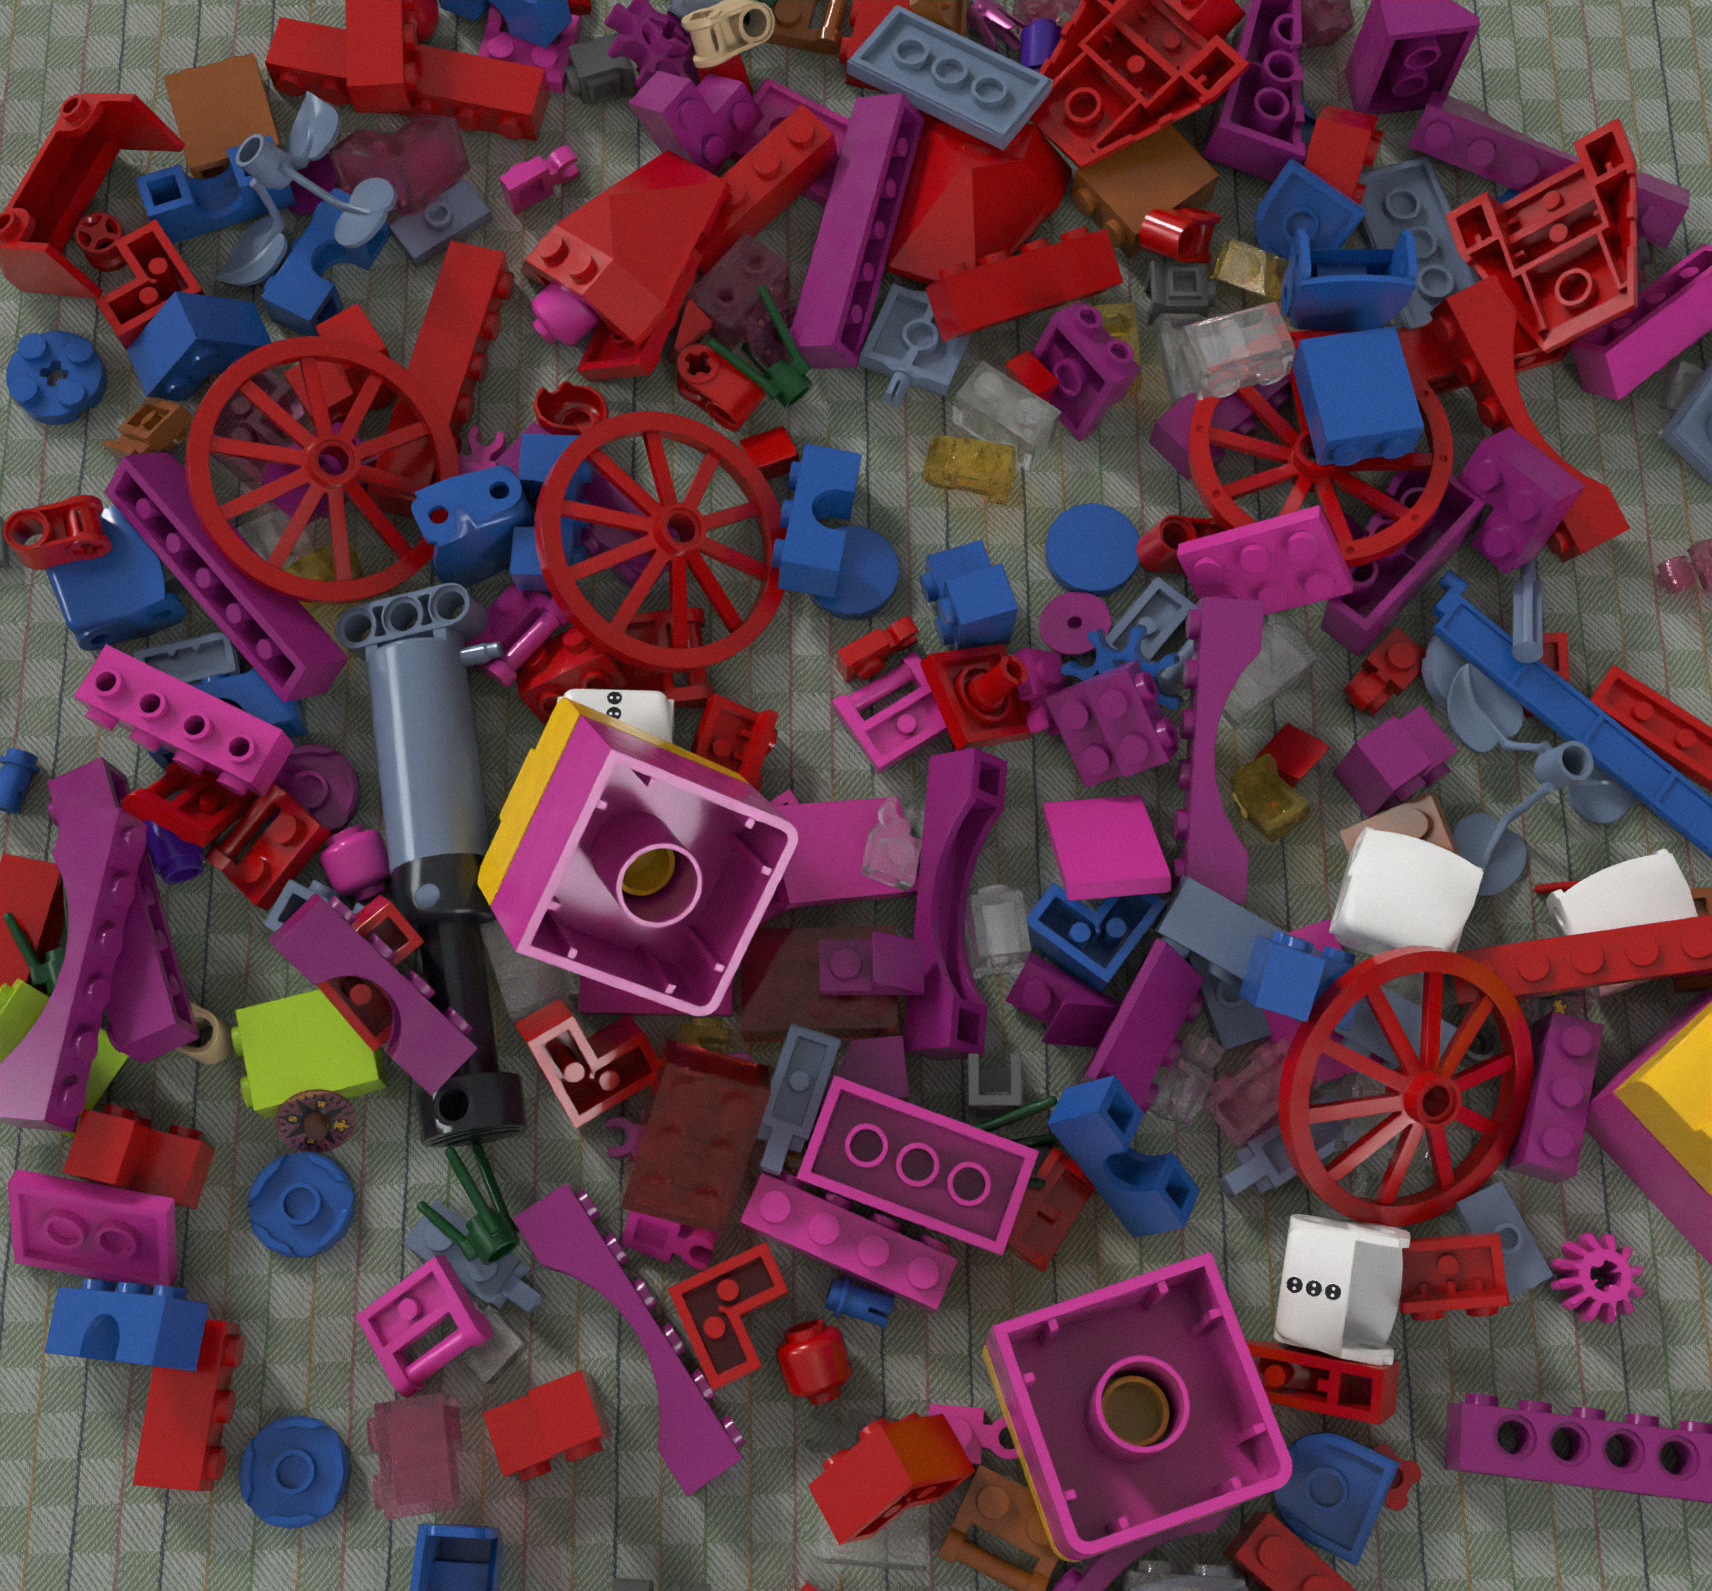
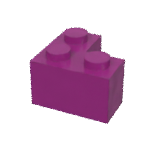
M657 70L628 103L661 153L669 150L712 174L721 167L765 117L744 82L709 73L696 87L691 79Z
M1511 427L1482 440L1458 476L1459 480L1494 507L1470 545L1505 574L1514 571L1538 555L1586 486Z
M1419 705L1401 719L1394 715L1358 740L1333 774L1365 815L1371 818L1383 809L1387 811L1410 801L1413 798L1411 795L1423 786L1428 789L1451 772L1446 764L1456 755L1458 750L1423 706Z

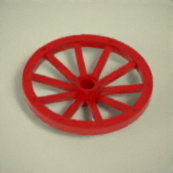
M1315 330L1295 331L1260 340L1233 355L1211 376L1197 400L1192 415L1188 435L1189 468L1194 486L1208 512L1225 531L1256 523L1257 521L1247 515L1233 500L1291 481L1294 487L1279 516L1299 511L1307 493H1317L1328 524L1348 568L1379 560L1409 543L1422 531L1436 512L1447 489L1452 472L1453 439L1445 410L1430 385L1406 362L1424 424L1423 429L1427 438L1429 453H1408L1395 459H1386L1383 456L1361 459L1359 462L1349 466H1337L1335 463L1318 466V463L1312 462L1307 458L1316 457L1292 364L1300 340L1343 333ZM1287 360L1300 435L1245 379L1246 376L1269 364ZM1232 389L1285 446L1210 426L1212 418L1226 394ZM1209 444L1283 463L1284 465L1222 486L1213 466ZM1429 470L1425 489L1411 509L1346 472ZM1332 484L1396 522L1374 535L1353 540Z
M321 336L294 337L279 340L255 349L228 367L209 388L197 409L190 427L185 456L186 481L194 512L205 534L223 558L245 577L271 592L300 602L320 605L356 603L387 593L416 574L434 554L435 545L427 543L423 535H421L414 547L411 548L357 480L416 498V491L431 485L361 464L360 461L427 436L434 457L436 483L459 476L460 467L454 438L444 414L426 388L410 372L394 360L367 346L349 340ZM316 361L341 364L368 374L338 434H333ZM299 362L316 438L252 382L251 379L269 369ZM382 383L407 404L419 421L358 445L352 443ZM238 391L303 450L212 436L222 408L232 395ZM209 453L296 466L299 469L219 506L210 478ZM330 455L336 458L341 465V474L331 475L326 473L320 467L319 456ZM303 485H307L308 489L267 562L246 546L227 522ZM343 493L347 495L398 557L399 561L371 576L352 580ZM323 495H326L335 581L307 579L281 570ZM443 509L435 510L432 512L430 520L437 524L443 523L447 520L449 513Z
M653 411L632 412L614 416L594 425L576 438L557 458L549 470L539 494L535 514V543L540 568L548 589L566 618L585 638L605 653L635 667L666 673L690 672L714 666L746 648L764 631L775 615L785 590L777 588L780 569L772 568L771 562L776 538L785 540L787 530L779 528L781 509L769 483L752 460L737 445L721 433L696 420L677 414ZM642 436L660 504L600 448L614 441ZM661 438L683 443L704 454L682 503L677 501ZM586 459L647 517L565 500L566 489L573 474L583 460ZM717 465H719L737 483L746 496L748 503L702 516L697 508ZM561 517L642 534V537L568 567L561 539ZM756 517L762 537L764 563L707 537L706 533ZM668 526L676 530L680 537V542L671 537ZM647 553L650 560L609 623L586 600L576 581ZM700 553L761 581L754 605L743 621ZM665 565H669L670 648L648 644L624 633V630ZM686 565L730 633L725 638L714 643L694 648H688Z
M1407 946L1379 953L1357 964L1334 981L1312 1006L1308 1021H1302L1288 1050L1280 1080L1278 1108L1281 1136L1291 1165L1305 1186L1322 1202L1346 1217L1359 1222L1392 1227L1411 1225L1437 1217L1453 1209L1456 1202L1472 1195L1495 1172L1513 1145L1521 1128L1531 1094L1533 1080L1532 1041L1526 1018L1515 995L1503 980L1483 964L1457 952L1432 946ZM1424 972L1419 1061L1380 985L1408 974ZM1443 973L1458 976L1470 984L1478 992V995L1439 1058ZM1363 997L1400 1064L1394 1071L1329 1038L1343 1016ZM1491 1011L1499 1029L1503 1052L1453 1075ZM1321 1052L1386 1085V1094L1309 1105L1311 1082ZM1502 1074L1500 1093L1491 1120L1462 1106L1461 1092ZM1393 1112L1325 1167L1322 1165L1313 1144L1310 1124ZM1455 1119L1483 1133L1471 1153L1452 1171L1444 1127ZM1425 1130L1436 1183L1417 1193L1395 1198ZM1402 1131L1374 1199L1354 1195L1345 1191L1337 1184L1340 1179Z

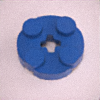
M50 331L43 334L29 333L19 340L18 350L13 354L8 364L6 382L11 397L31 418L45 424H67L79 419L77 414L84 411L89 405L93 409L101 401L107 387V370L88 339L71 332ZM60 369L68 374L66 379H59L56 386H51L47 379L53 371Z

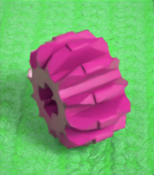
M1591 1232L1580 1234L1578 1244L1573 1241H1567L1561 1245L1560 1248L1565 1259H1554L1550 1264L1551 1268L1562 1274V1279L1551 1282L1550 1288L1554 1291L1565 1289L1568 1294L1562 1300L1561 1308L1572 1310L1578 1307L1580 1321L1585 1323L1592 1322L1597 1316L1602 1324L1614 1323L1617 1313L1624 1316L1630 1315L1635 1310L1629 1297H1641L1645 1290L1633 1282V1277L1643 1274L1645 1268L1640 1265L1629 1266L1627 1261L1632 1256L1634 1248L1624 1246L1616 1250L1615 1236L1605 1234L1597 1240ZM1598 1268L1600 1271L1596 1274V1277L1603 1276V1287L1596 1288L1594 1286L1598 1280H1591L1590 1272L1592 1269Z

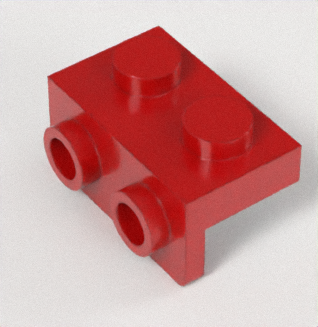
M574 626L544 641L516 671L519 697L543 724L548 723L557 705L558 697L564 696L571 689L619 690L628 684L626 674L615 662L614 657L591 643Z
M715 693L709 696L706 701L690 752L740 774L759 792L763 783V774L760 773L764 758L771 752L777 740L778 730L774 727L779 713L771 709L758 713Z
M1499 1232L1411 1238L1410 1247L1402 1248L1403 1273L1400 1300H1398L1400 1313H1411L1413 1320H1436L1444 1317L1445 1310L1465 1309L1468 1316H1491L1499 1313L1498 1307L1510 1305Z

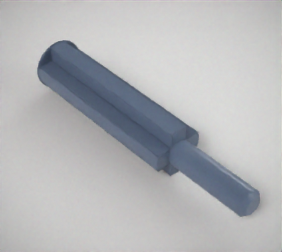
M1535 558L1521 566L1520 581H1514L1512 654L1516 660L1523 663L1535 662L1543 655V582L1535 581Z

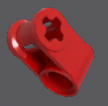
M1186 206L1181 209L1151 210L1146 215L1140 228V246L1147 251L1183 263H1210L1212 254L1208 251L1214 227L1220 224L1222 215L1209 210Z
M693 344L687 346L680 352L677 358L678 374L676 386L679 394L709 414L719 425L727 430L738 432L767 395L758 385L706 345Z
M92 495L72 496L60 502L30 509H21L14 512L6 520L3 527V535L8 545L19 560L27 568L33 570H45L74 561L96 559L106 555L112 549L111 540L103 533L101 524L102 500ZM42 534L41 539L36 543L25 545L30 537Z
M1177 514L1168 515L1139 539L1136 553L1141 564L1149 571L1186 575L1177 558L1178 544L1225 530L1214 518L1203 519Z

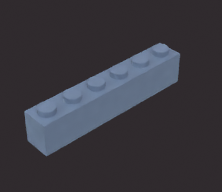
M1182 875L1153 926V929L1164 935L1161 940L1168 943L1181 957L1187 959L1191 951L1209 960L1204 969L1229 984L1233 983L1236 976L1244 980L1257 935L1272 939L1274 930L1287 933ZM1313 947L1312 952L1321 955L1323 954V952ZM1380 985L1420 1061L1422 1008ZM1363 997L1358 1002L1350 1031L1334 1028V1031L1344 1036L1340 1044L1367 1058L1373 1052L1389 1061L1387 1068L1394 1071L1400 1064ZM1296 1018L1294 1019L1295 1021L1299 1022L1300 1024L1302 1023V1020H1299V1019H1296ZM1442 1019L1439 1058L1457 1030L1455 1026Z

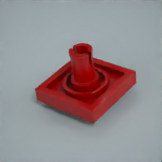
M1003 644L931 653L920 662L956 751L1025 740L1035 735L1030 732L1027 724V715L1031 707L1028 701L1019 700L1017 686L1022 685L1027 680V668L1019 658L1013 655L1008 656Z

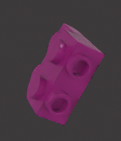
M1080 301L1053 314L1032 352L1059 380V384L1047 406L1079 442L1094 433L1109 407L1124 398L1141 371V368L1133 360L1134 353L1132 348L1122 340H1115L1101 325L1103 319L1100 312L1091 306L1083 305Z
M1138 659L1054 692L1045 699L1085 788L1120 775L1126 778L1169 762L1179 750L1177 747L1179 738L1176 727L1169 717L1163 716L1156 701L1158 691L1155 681L1148 671L1142 670Z

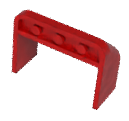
M74 94L61 105L59 118L6 209L0 214V267L4 277L20 291L99 299L102 295L103 290L61 254L120 149L182 152L186 145L136 94Z

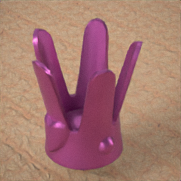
M971 0L969 2L971 7L967 12L966 24L969 25L971 30H976L980 34L988 49L1000 54L997 49V42L992 35L993 33L1012 49L1021 50V41L1011 29L1015 25L1024 29L1029 26L1028 24L1008 14L998 1L977 0L974 3Z

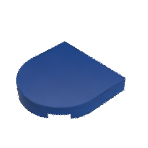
M1291 157L1258 206L1254 221L1256 240L1260 251L1272 264L1287 270L1290 247L1297 229H1306V235L1309 236L1310 249H1341L1367 213V209Z
M1332 1432L1308 1434L1287 1447L1292 1460V1474L1284 1486L1272 1491L1275 1505L1286 1526L1298 1537L1357 1566L1400 1462L1341 1434Z

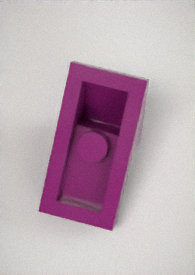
M873 931L872 940H819V996L924 995L923 941L881 931Z
M1031 953L1005 1000L1049 1026L1041 1040L1046 1044L1096 1048L1121 1004Z

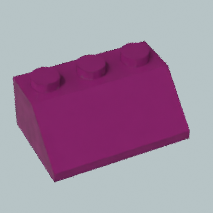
M1372 0L1344 71L1353 110L1369 115L1423 110L1433 90L1448 95L1480 27L1479 17L1452 0Z
M1157 938L1147 952L1120 1002L1121 1004L1116 1015L1098 1044L1078 1083L1079 1085L1115 1075L1145 1114L1152 1105L1160 1088L1159 1085L1152 1082L1160 1065L1169 1069L1182 1046L1183 1041L1175 1038L1183 1020L1192 1024L1206 998L1198 993L1205 978L1168 943Z

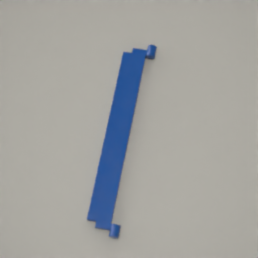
M1449 569L1437 583L1446 593L1430 611L1440 619L1431 632L1479 669L1480 672L1565 741H1578L1584 744L1590 750L1594 764L1712 859V799L1541 660L1532 663H1523L1516 660L1512 654V637L1460 596L1469 584Z

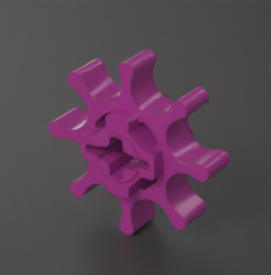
M632 0L627 9L620 3L615 4L605 20V25L620 34L607 53L612 59L626 57L636 63V70L640 73L635 81V85L641 89L657 70L691 79L696 86L699 85V68L693 62V57L696 55L690 32L681 26V19L670 12L662 14L656 11L649 3V0Z

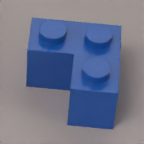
M175 291L126 351L146 397L187 401L211 372L222 374L244 355L261 346L270 344L272 341L254 302Z
M978 540L927 555L925 573L919 576L926 602H934L939 617L935 618V627L942 646L950 645L951 651L996 644H1010L1018 606L1003 565H991L983 541Z
M1053 882L1023 921L1018 936L1067 973L1102 993L1156 921L1167 903L1155 894L1109 897L1094 912L1079 900L1067 901L1064 889Z
M1274 930L1272 939L1257 935L1239 995L1256 1007L1307 1022L1311 1008L1317 999L1334 981L1356 966L1353 965L1356 955L1329 946H1325L1322 955L1312 952L1314 943ZM1358 1002L1343 1016L1335 1028L1350 1031Z

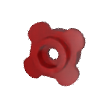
M1387 1444L1376 1445L1372 1449L1400 1462L1385 1498V1505L1393 1511L1402 1510L1408 1503L1406 1495L1412 1483L1418 1482L1421 1478L1420 1466L1413 1460L1405 1461L1394 1454L1392 1447Z

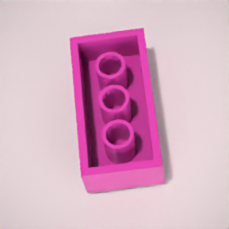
M834 1075L796 1178L1003 1256L1039 1151Z

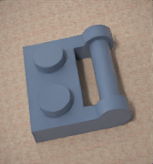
M1157 576L1105 637L1110 647L1116 650H1124L1129 643L1130 629L1137 625H1144L1147 632L1141 641L1140 648L1142 654L1152 661L1180 626L1186 623L1188 610H1195L1196 605ZM1188 639L1177 652L1180 657L1177 664L1166 667L1160 672L1158 682L1160 688L1169 695L1175 694L1174 686L1183 676L1185 660L1192 659L1194 640Z

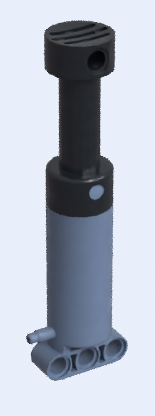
M445 583L353 606L339 616L335 625L337 640L348 650L366 661L394 906L424 941L420 945L424 981L436 992L429 1001L442 1014L449 1007L456 1011L473 1028L466 1037L478 1048L432 1096L422 1086L415 1091L421 1144L426 1147L435 1148L474 1145L475 1143L494 1142L524 1133L528 1129L521 1076L516 1073L499 1072L482 932L493 927L498 920L477 883L479 870L491 845L468 667L488 663L492 659L500 658L504 654V649L499 642L481 643L465 647V641L477 637L485 630L488 623V613L486 607L477 598L457 583ZM464 605L462 613L452 619L454 611ZM418 616L416 624L406 631L408 623ZM371 628L369 636L364 641H361L363 634Z

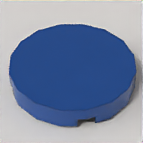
M1097 503L1076 505L1061 513L1050 526L1045 544L1046 566L1055 581L1069 592H1086L1093 595L1097 594V597L1108 596L1123 588L1135 574L1139 561L1136 553L1139 541L1138 532L1129 518L1113 507Z
M839 526L834 528L847 531L836 596L833 599L809 594L811 601L820 609L822 607L825 611L830 612L831 616L842 620H862L879 613L892 598L899 581L898 558L891 544L878 532L862 526Z
M316 1152L286 1154L274 1159L258 1173L249 1191L248 1207L253 1233L266 1248L289 1258H311L329 1251L346 1235L355 1216L356 1194L350 1177L335 1161Z
M301 1415L276 1419L263 1427L264 1429L258 1432L255 1438H252L243 1452L238 1471L241 1495L253 1512L269 1525L293 1529L316 1524L335 1510L347 1492L352 1471L349 1449L338 1431L321 1419Z

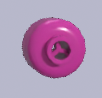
M552 282L532 301V309L537 316L532 325L549 344H553L558 340L566 346H574L600 322V317L591 306Z
M358 824L325 840L327 847L320 853L319 861L331 888L341 893L340 897L354 894L359 903L386 891L383 881L390 877L388 851L378 831L373 829L365 830L362 824Z

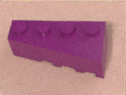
M1245 0L1241 9L1246 15L1236 25L1230 46L1249 62L1250 68L1216 100L1201 156L1274 182L1291 157L1300 164L1306 157L1305 142H1302L1301 127L1305 122L1304 106L1300 103V85L1303 82V66L1299 65V48L1302 45L1301 0Z
M1415 448V450H1414L1413 452H1409V453H1422V452ZM1429 470L1398 471L1385 494L1411 509L1425 489ZM1451 473L1447 489L1436 512L1417 536L1388 556L1364 565L1348 568L1354 580L1353 593L1328 600L1320 629L1359 657L1478 529L1488 502ZM1377 510L1369 522L1363 538L1388 528L1396 521Z

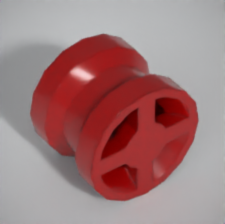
M96 212L81 219L76 226L75 238L90 265L101 272L117 271L127 265L114 243L126 236L123 227L115 216L104 212ZM110 242H112V243H111L110 245H108L107 247H104V248H101V249L99 248L100 246L103 247V246L109 244Z

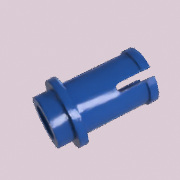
M8 748L6 756H0V763L2 764L0 770V811L15 815L21 814V807L32 775L39 774L40 768L36 766L38 761L36 755L19 749Z
M844 1276L843 1280L833 1277L824 1308L833 1311V1317L838 1318L841 1313L885 1329L889 1320L887 1315L888 1313L891 1314L895 1296L850 1283V1277Z

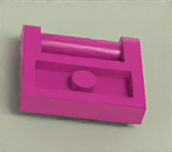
M490 3L488 23L478 56L544 68L549 91L564 94L567 84L564 67L571 65L568 46L579 43L582 17L571 14L572 22L559 34L562 36L560 43L552 42L547 48H543L504 32L507 25L506 19L500 10Z
M513 583L487 610L488 623L485 630L477 637L465 641V647L481 643L499 642L503 646L504 654L502 657L492 659L488 663L471 667L502 687L508 688L517 679L515 672L558 626L564 628L570 621L563 614L553 597L549 598L538 591L518 590L515 583Z
M915 652L900 659L901 665L847 697L845 694H842L830 702L837 718L846 726L878 774L948 732L921 668L920 662L922 660ZM910 681L918 687L917 690L865 721L859 714L862 710Z
M446 1255L434 1256L355 1316L393 1387L405 1398L412 1397L424 1388V1380L470 1346L479 1347L493 1336L491 1324L475 1308ZM452 1316L459 1329L413 1363L409 1362L403 1351Z

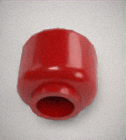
M824 1319L804 1321L786 1329L783 1333L785 1339L779 1343L776 1349V1358L788 1393L798 1398H809L811 1405L827 1403L838 1398L841 1395L839 1387L851 1378L853 1366L841 1330L835 1326L826 1325Z

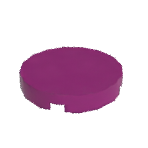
M306 743L294 746L275 780L289 790L332 832L329 837L339 833L348 826L358 812L362 794L358 774L346 757L328 745ZM277 807L268 818V821L272 823L282 810Z

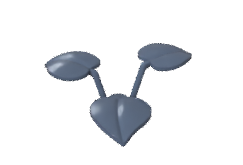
M306 91L305 98L283 151L263 135L254 134L242 143L237 152V165L253 177L250 186L258 192L272 218L265 217L253 223L237 243L225 267L213 276L225 285L248 287L262 282L276 270L287 251L289 241L281 234L285 228V221L266 188L282 190L294 180L333 207L342 211L343 213L334 228V236L336 241L345 248H357L372 239L386 221L387 212L391 211L397 202L398 194L396 189L387 180L382 178H369L360 182L354 189L349 203H345L296 172L301 168H306L309 161H317L324 157L337 139L342 126L341 115L338 111L320 100L313 93Z
M1471 663L1463 665L1458 670L1450 686L1447 699L1448 720L1457 739L1466 748L1478 754L1492 750L1498 743L1506 751L1530 752L1539 755L1534 765V776L1538 783L1541 784L1537 791L1504 815L1498 824L1487 814L1475 813L1462 818L1452 831L1462 858L1483 869L1484 873L1477 897H1489L1510 887L1523 872L1527 859L1526 843L1521 836L1506 829L1513 820L1543 797L1553 793L1555 790L1569 786L1567 799L1571 808L1585 821L1598 825L1607 824L1622 817L1635 803L1637 798L1594 764L1590 750L1581 742L1568 741L1552 748L1548 741L1539 744L1510 741L1508 738L1515 736L1522 727V705Z

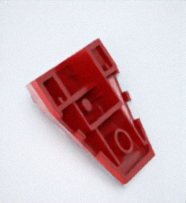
M1082 0L1071 21L1067 20L1060 32L1061 39L1050 59H1045L1038 72L1053 80L1052 91L1028 121L1036 125L1044 136L1081 170H1084L1216 101L1250 68L1248 61L1217 34L1208 42L1162 0Z
M918 110L925 118L889 249L887 272L931 285L940 279L938 271L965 262L967 270L981 266L979 259L987 255L1006 250L1008 257H1011L1023 243L1027 244L1034 236L1038 226L1047 217L1051 218L1059 209L1072 174V168L1036 125L1026 122L1003 151L922 110Z
M1619 118L1573 143L1580 161L1501 204L1486 191L1445 214L1458 254L1474 269L1482 280L1493 274L1496 275L1517 314V321L1546 353L1637 308V160L1622 121Z
M667 150L555 224L524 260L521 272L526 278L544 289L552 282L591 306L611 331L640 347L670 312L676 300L672 292L681 274H689L695 262L691 257V253L700 235L707 237L731 186L722 178Z

